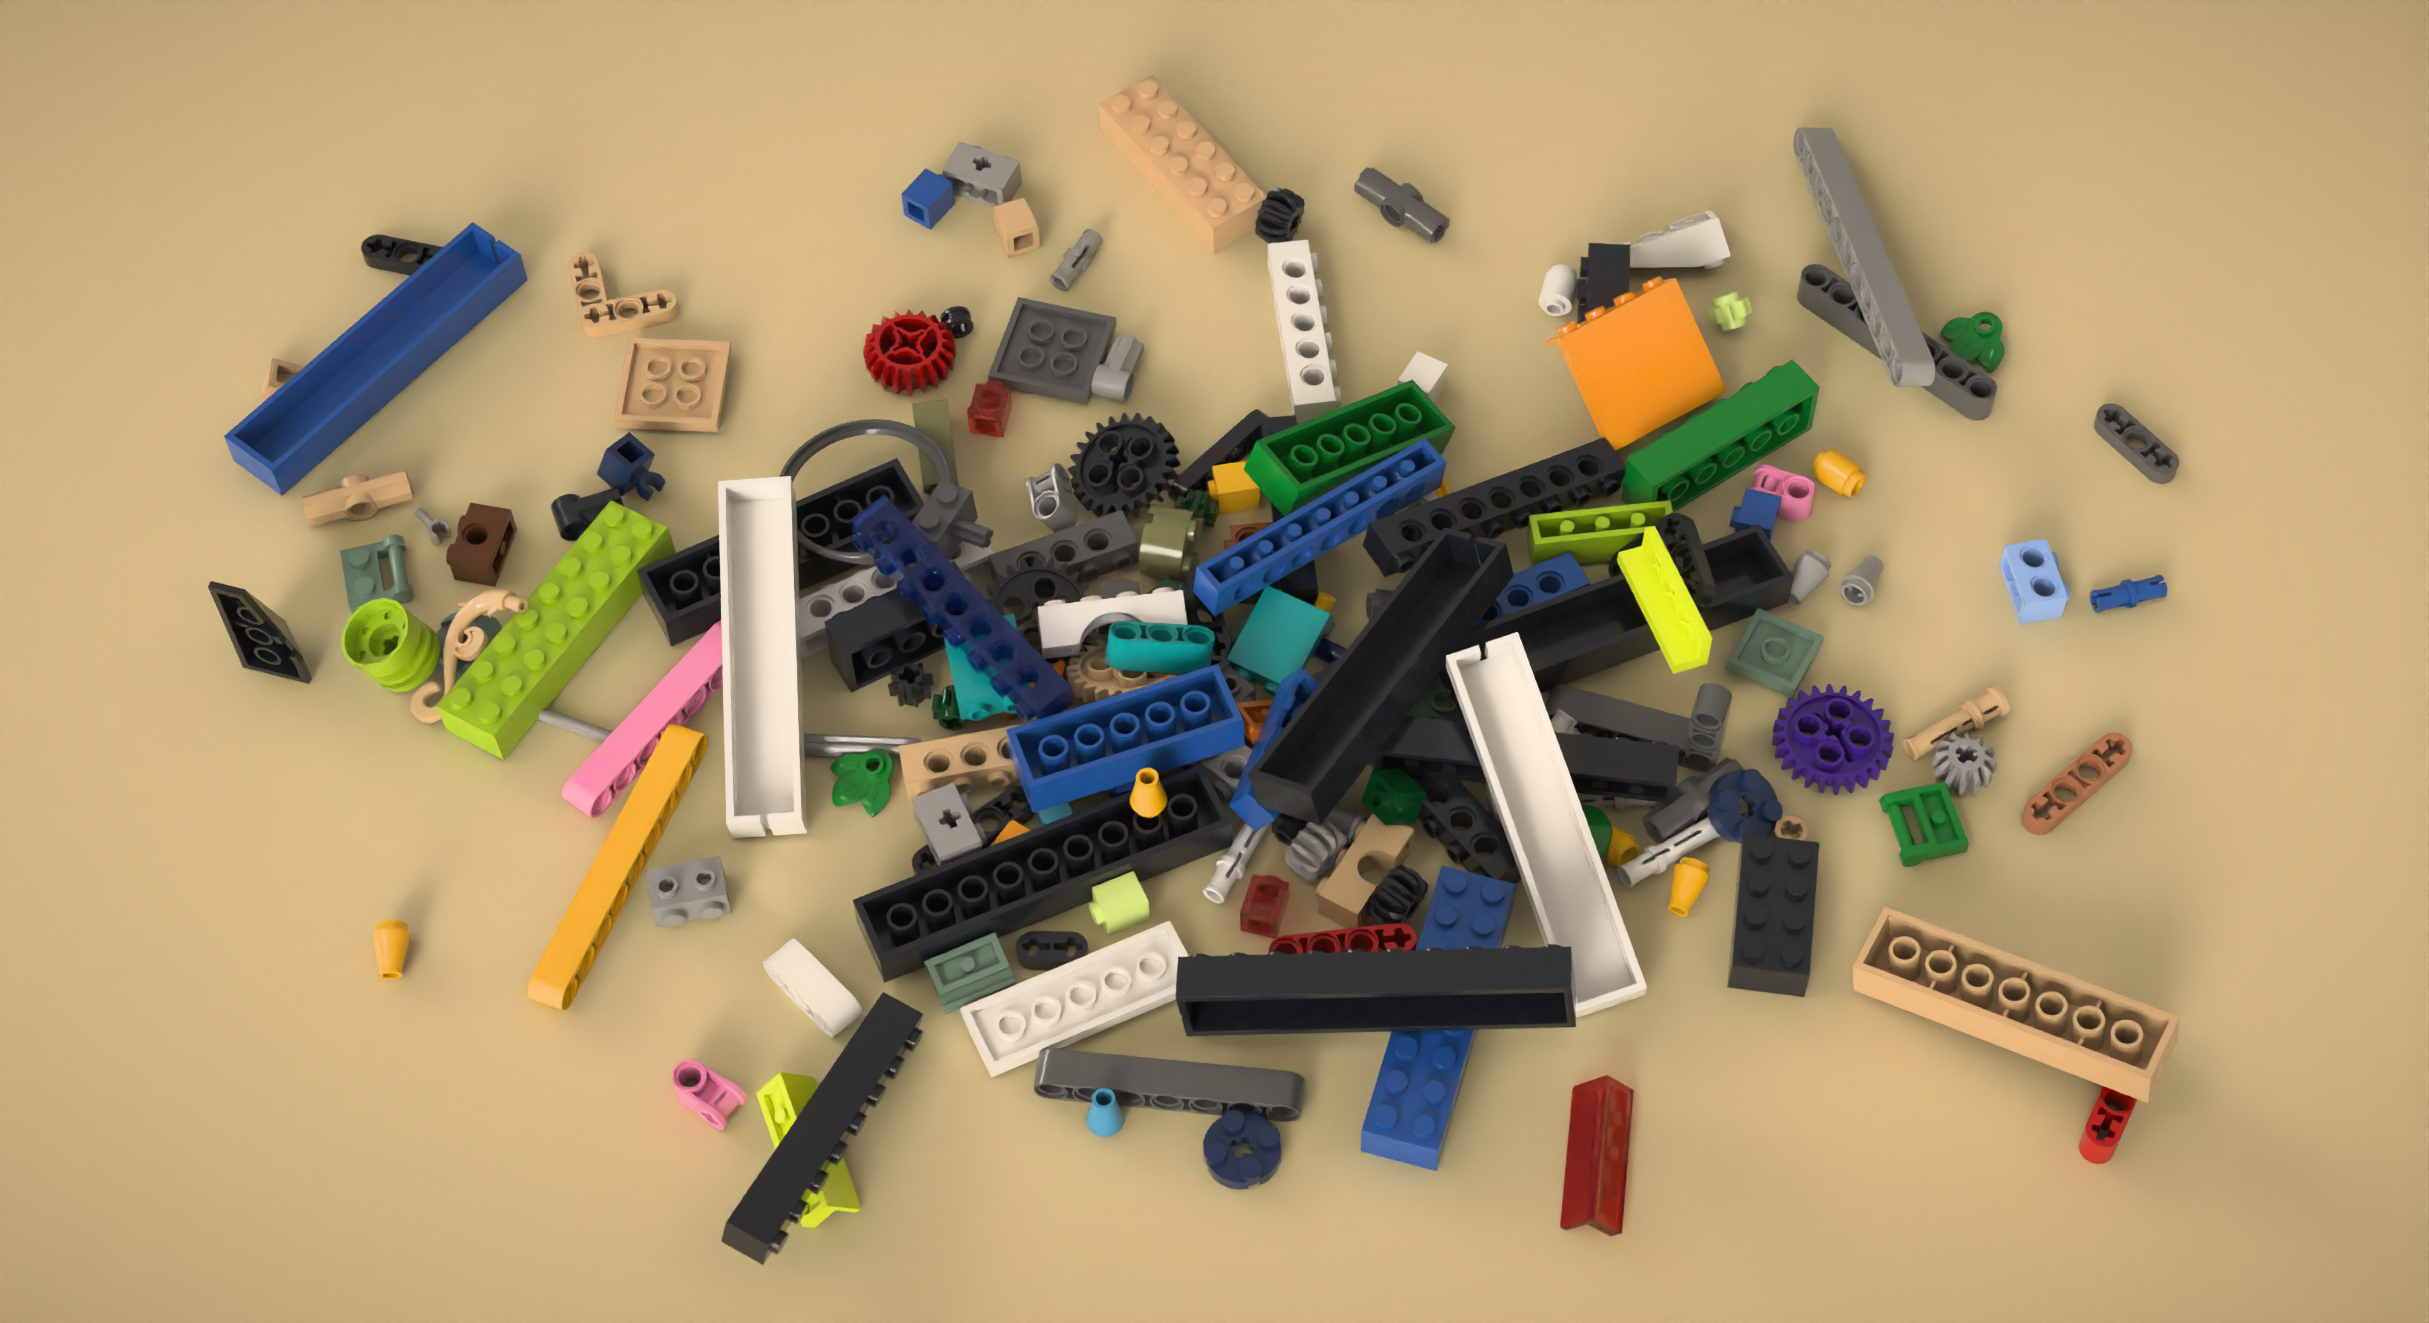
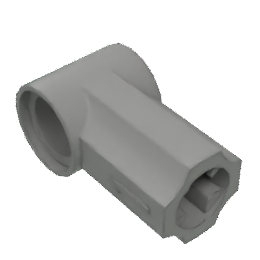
M1123 334L1121 337H1116L1104 365L1099 364L1095 370L1091 386L1092 393L1126 402L1133 388L1134 373L1143 355L1144 344L1132 335Z

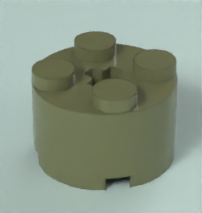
M1152 504L1148 513L1155 514L1152 523L1145 522L1142 533L1139 562L1146 563V567L1140 569V574L1164 579L1169 577L1171 580L1180 581L1191 568L1198 566L1199 553H1195L1194 549L1196 539H1201L1203 534L1204 518L1197 517L1196 511Z

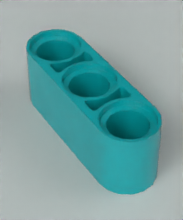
M1118 621L1109 628L1105 660L1110 667L1118 670L1186 674L1211 666L1215 634L1209 628L1199 625Z

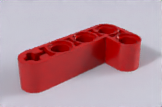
M1404 923L1285 935L1277 937L1271 942L1268 954L1276 951L1286 954H1305L1314 950L1325 953H1343L1353 949L1381 952L1378 951L1380 947H1382V951L1392 948L1416 951L1417 935L1411 926Z
M2105 1086L2102 1087L2079 1142L2080 1153L2086 1160L2095 1164H2103L2113 1157L2138 1099ZM2107 1105H2115L2118 1108H2120L2121 1111H2114L2108 1108ZM2100 1128L2108 1131L2104 1141L2097 1139Z

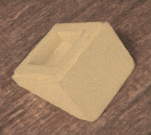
M272 358L264 371L260 397L269 398L304 367Z

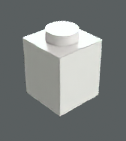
M1417 351L1399 377L1398 385L1413 379L1435 404L1447 386L1448 364Z

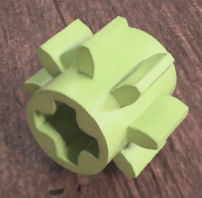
M1731 291L1714 297L1713 302L1715 306L1707 309L1711 325L1720 324L1722 331L1746 325L1745 316L1753 313L1749 298H1739L1738 291Z

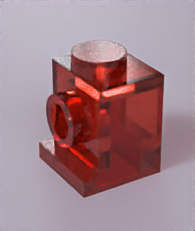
M989 380L985 384L976 383L972 402L967 410L970 433L1004 437L1012 406L1010 388L1005 387L1003 383L997 380Z
M1252 875L1240 911L1241 931L1273 939L1278 937L1279 928L1289 900V882L1282 881L1273 875Z

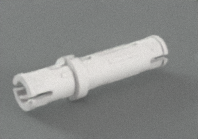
M1706 816L1705 819L1679 832L1656 847L1650 845L1643 849V854L1617 868L1618 876L1627 888H1631L1634 884L1652 874L1659 875L1665 872L1669 864L1711 840L1720 837V835L1713 828L1709 816Z
M1245 822L1226 855H1221L1216 863L1217 870L1203 889L1205 897L1217 904H1222L1225 901L1235 881L1242 879L1245 874L1246 863L1271 823L1255 832Z

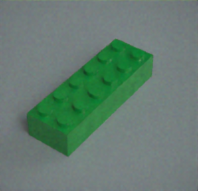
M1793 359L1781 367H1773L1761 379L1754 383L1749 382L1745 384L1736 394L1727 399L1722 398L1718 400L1711 409L1701 415L1691 416L1682 426L1672 432L1663 433L1654 443L1644 449L1639 448L1633 451L1626 461L1621 500L1625 505L1670 500L1673 512L1679 510L1812 428L1820 387Z
M1412 379L1257 440L1244 467V471L1285 517L1423 438L1442 456L1456 427Z

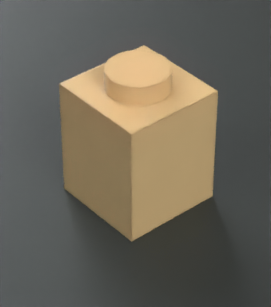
M1025 197L993 207L995 229L1008 257L1040 248L1039 227Z

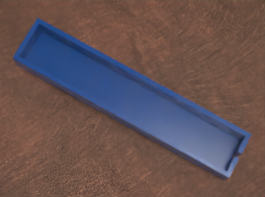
M472 222L229 431L224 438L233 460L283 496L528 280L521 254L500 240L496 242L493 235Z

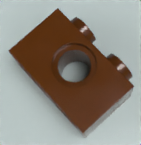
M470 503L466 515H462L459 520L456 541L454 544H450L446 555V562L450 565L455 580L496 586L517 531L511 509Z

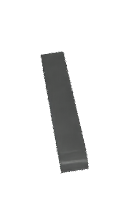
M1811 264L1806 266L1801 272L1797 293L1798 302L1881 359L1850 283L1823 265ZM1922 332L1934 359L1935 377L1932 385L1921 387L1971 420L1979 421L1989 417L1997 393L1995 381Z
M1045 1049L1039 1052L1033 1090L1037 1095L1047 1099L1091 1103L1092 1095L1097 1089L1108 1088L1114 1092L1115 1099L1120 1106L1223 1116L1228 1110L1236 1109L1241 1112L1258 1114L1271 1121L1291 1122L1301 1117L1305 1079L1298 1073L1283 1070L1063 1049Z

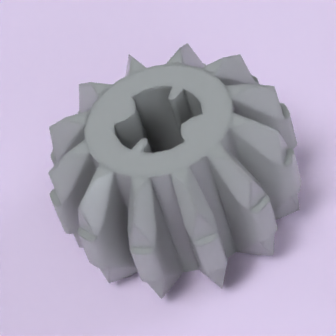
M1968 731L1963 735L1962 739L1952 733L1947 741L1941 740L1937 745L1936 754L1933 755L1931 765L1935 769V781H1945L1948 790L1952 787L1957 788L1959 796L1965 793V789L1976 795L1980 791L1981 786L1987 787L1991 783L1992 774L1995 773L1997 763L1993 759V747H1983V736L1974 741L1970 739Z
M1324 820L1321 825L1308 822L1305 828L1300 830L1297 837L1292 840V844L1286 852L1285 863L1291 868L1292 872L1302 879L1304 878L1311 883L1317 881L1319 878L1324 877L1329 869H1332L1339 853L1345 848L1347 836L1330 821Z

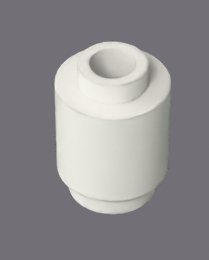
M1558 264L1546 273L1538 304L1547 314L1560 316L1571 311L1578 287L1576 271L1570 266Z

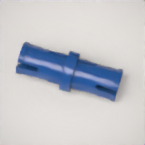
M2162 575L2138 581L2126 579L2116 586L2092 590L2090 592L2091 605L2098 604V606L2093 608L2096 613L2122 606L2133 608L2139 602L2166 597L2167 585L2166 582L2159 584V582L2164 580Z

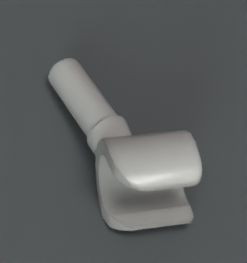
M422 508L415 510V515L428 528L430 540L434 545L440 544L439 537L435 534L439 531H444L451 537L450 526L447 521L443 519L433 520Z

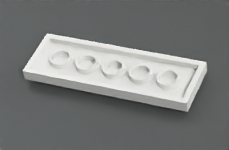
M1169 920L961 1007V1016L992 1078L1038 1058L1039 1052L1042 1050L1060 1049L1176 1000L1178 957L1189 956Z

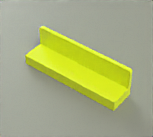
M780 1072L756 1093L775 1149L818 1088L814 1077ZM844 1158L841 1159L837 1166L833 1163L829 1165L825 1171L829 1176L818 1195L811 1192L806 1202L809 1203V1206L801 1220L803 1227L815 1228L835 1210L858 1212L861 1209Z

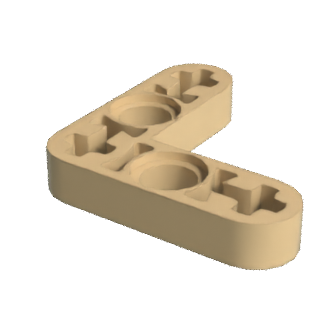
M581 252L574 255L569 261V271L582 330L587 336L593 338L665 324L673 321L679 314V306L675 294L666 289L607 300L598 258L592 253ZM583 267H588L590 278H583ZM589 290L599 292L598 296L593 299L581 297L583 293ZM666 304L667 308L660 309L659 305ZM644 307H648V313H645ZM627 309H636L638 311L631 318L620 316ZM610 314H614V320H611ZM599 318V322L593 323L592 319Z

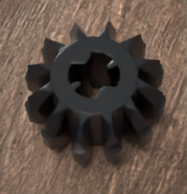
M1276 187L1268 192L1266 199L1262 201V206L1258 211L1259 214L1255 221L1256 235L1267 243L1292 241L1294 234L1297 233L1299 224L1302 223L1304 199L1295 194L1294 191L1286 188Z
M1403 864L1391 869L1388 875L1383 877L1381 883L1376 887L1375 892L1370 897V902L1367 904V912L1380 925L1392 923L1406 924L1424 900L1425 894L1428 891V884L1412 868L1409 869Z

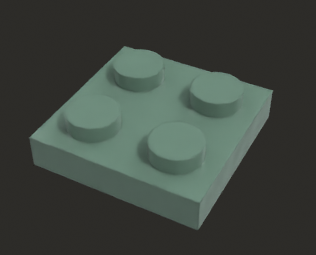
M1757 608L1728 659L1726 669L1793 698L1819 652L1824 636Z

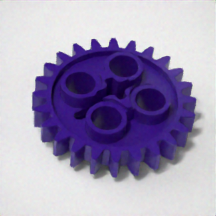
M1827 684L1824 693H1821L1815 685L1812 686L1810 696L1800 690L1797 701L1788 698L1786 708L1779 709L1778 717L1773 727L1772 745L1776 746L1774 756L1775 758H1783L1782 770L1793 768L1791 778L1793 781L1802 776L1806 778L1805 788L1810 787L1815 782L1818 783L1819 793H1823L1826 786H1832L1834 794L1838 795L1840 786H1845L1851 794L1854 792L1857 782L1865 789L1868 786L1869 778L1877 781L1881 770L1887 769L1889 758H1891L1893 751L1894 733L1889 732L1891 721L1882 720L1884 709L1872 710L1873 698L1862 702L1860 701L1861 691L1858 690L1852 696L1847 695V687L1844 685L1839 693L1834 692L1831 684ZM1832 716H1838V717H1841L1842 719H1836V718H1833ZM1802 732H1809L1813 735H1806ZM1853 743L1862 744L1863 747L1856 746ZM1822 759H1830L1833 762H1826Z

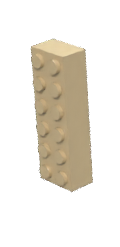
M1154 75L1099 103L1100 131L1213 254L1255 231L1258 211L1262 206V201L1267 196Z

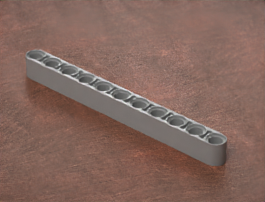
M1832 128L1796 129L1793 140L1796 158L1892 384L1896 387L1932 385L1935 377L1934 359Z

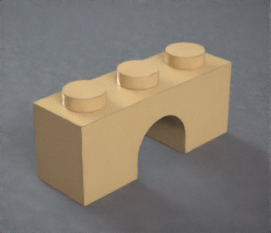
M1374 814L1371 815L1368 821L1362 820L1354 833V842L1350 848H1343L1339 853L1334 865L1336 869L1330 878L1325 876L1317 887L1315 895L1318 897V913L1346 928L1362 927L1370 915L1367 912V904L1370 902V897L1375 892L1377 886L1364 880L1361 875L1372 869H1379L1389 873L1391 869L1403 864L1413 849L1414 829L1406 825H1385Z

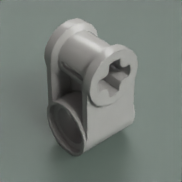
M1059 463L1052 465L1050 471L1037 478L1032 476L1026 479V488L1030 495L1032 512L1037 519L1055 533L1076 525L1078 513L1072 494V483L1068 473Z

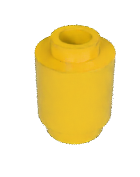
M1834 448L1828 452L1822 451L1812 465V468L1815 469L1814 478L1841 496L1854 497L1861 490L1867 479V474L1862 472L1860 465Z

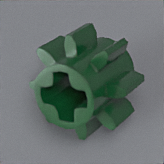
M1189 490L1186 498L1178 496L1174 508L1196 511L1197 517L1204 518V528L1205 525L1211 528L1214 527L1218 516L1215 513L1218 503L1213 502L1208 493L1201 490Z
M954 685L946 686L943 689L942 695L934 694L932 703L933 719H939L940 726L948 730L957 731L964 729L967 720H961Z

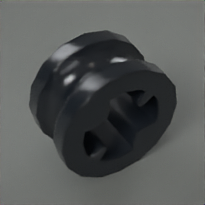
M963 306L951 307L945 310L940 317L941 322L946 323L948 331L952 332L954 339L969 335L974 328L970 311Z

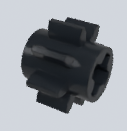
M903 662V665L897 671H890L892 683L888 684L890 696L898 695L899 706L902 707L906 704L917 708L925 698L931 699L930 687L934 685L932 673L924 674L923 663L916 665Z

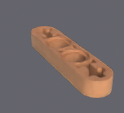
M2108 733L2094 743L2027 802L2022 814V824L2025 829L2032 834L2045 835L2056 828L2127 765L2132 753V745L2129 739L2119 733ZM2117 748L2121 751L2120 754L2113 753L2107 759V762L2103 760L2108 749L2112 751ZM2086 766L2092 767L2097 770L2099 777L2092 780L2087 779L2081 775L2079 769ZM2067 788L2073 792L2075 798L2071 801L2061 800L2056 796L2055 790ZM2047 805L2051 807L2046 819L2041 817L2037 820L2033 817L2034 813L2039 815L2046 810Z

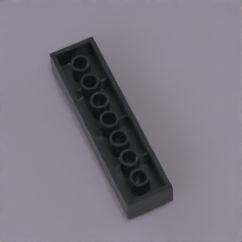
M896 458L796 501L797 527L808 539L827 549L852 553L874 551L906 539L909 536L906 535V530L923 507L924 502ZM719 535L637 570L642 593L671 647L708 631L716 622L721 620ZM798 543L799 591L859 564L838 561L818 555Z

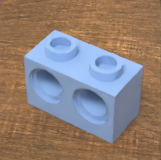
M2047 539L2005 545L1999 567L2019 623L2023 624L2062 617L2066 602L2070 600V590L2067 582L2061 580L2058 556L2056 552H2051Z

